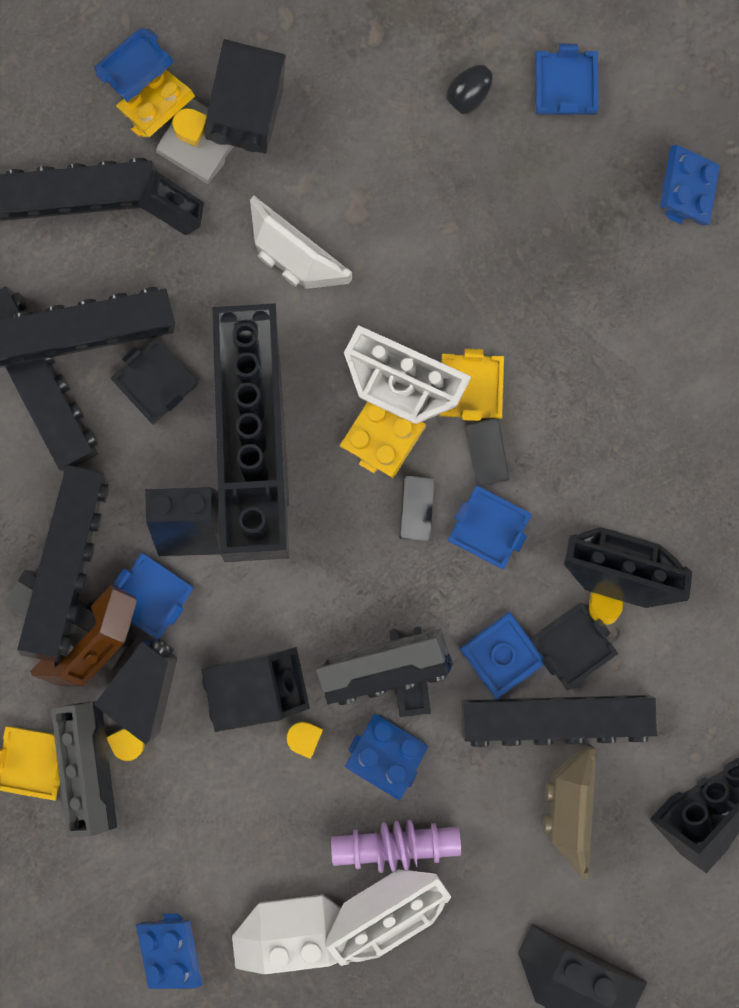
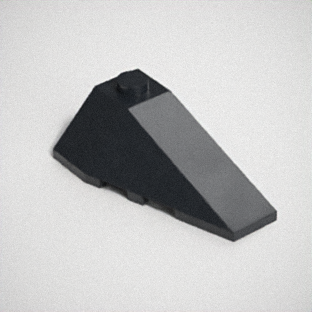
M739 758L725 765L724 770L713 777L700 779L697 781V786L682 794L679 791L672 795L650 818L654 826L684 858L705 873L726 853L739 834Z

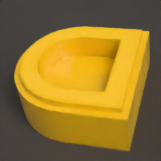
M194 109L178 111L172 122L176 137L183 142L197 147L206 130L205 121L207 115Z
M591 592L589 600V613L594 620L600 618L605 625L616 622L622 612L623 601Z
M306 721L297 722L290 727L287 733L288 746L295 753L311 759L324 728Z
M126 729L106 737L114 755L123 761L136 759L141 755L145 747L144 743Z

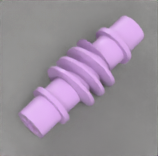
M407 820L404 832L398 821L394 822L391 833L386 822H382L380 833L378 834L377 832L358 834V829H353V835L331 836L333 866L355 864L356 869H361V864L378 862L379 873H383L385 861H388L392 872H396L398 860H401L405 871L409 870L411 859H414L416 866L417 859L434 858V863H439V858L461 856L459 826L437 828L436 823H431V828L414 830L412 821Z

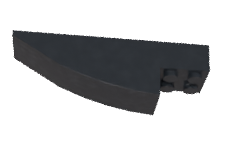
M276 303L212 307L220 555L224 562L289 559L287 515L289 490Z

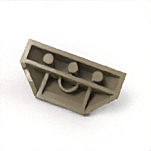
M592 745L581 747L552 773L551 782H547L545 788V799L547 802H550L549 814L544 815V834H548L552 844L583 879H589L597 752V749Z

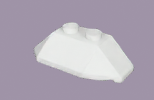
M256 196L250 199L255 245L259 252L257 256L263 263L271 268L273 265H276L283 271L282 277L295 287L298 283L305 289L350 283L352 271L334 259Z
M359 325L344 351L359 397L414 424H418L456 407L471 380V376Z
M398 869L396 872L391 873L343 903L325 941V946L340 966L347 965L350 962H361L379 958L432 925L441 913L445 903H448L451 899V896L437 874Z
M323 894L259 902L232 935L235 968L260 974H272L329 967L338 963L326 948L325 941L341 907Z

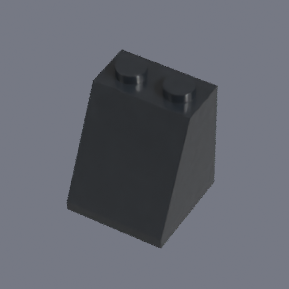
M226 39L223 40L205 121L206 140L213 141L219 145L227 144L243 148L248 152L267 153L283 94L286 54Z
M212 487L145 489L146 523L158 556L220 554L217 490Z
M160 638L157 641L154 639L143 641L94 704L145 745L160 733L177 663V657L172 654L174 648Z
M297 647L201 669L203 675L202 684L207 693L210 707L209 717L215 732L280 721L310 709Z

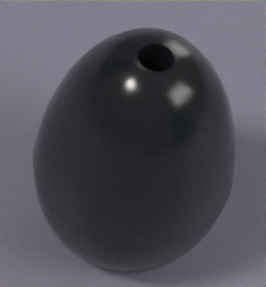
M475 65L466 69L450 83L446 92V99L461 114H468L482 104L491 88L492 72L485 65Z

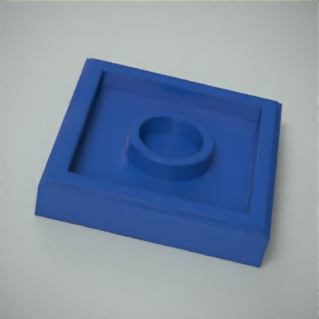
M507 612L459 647L496 700L544 665L541 661L543 656L511 612Z

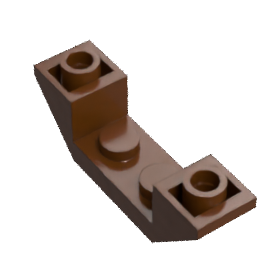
M110 585L91 606L97 624L67 656H61L60 663L41 660L30 671L31 675L54 685L84 686L125 643L137 602L136 596Z

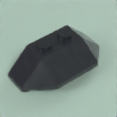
M602 527L585 531L579 535H570L564 565L584 590L643 608L688 601L690 598L692 571L686 566L683 567L677 558L661 545Z
M533 924L518 952L534 1000L546 1008H636L647 984L645 980Z

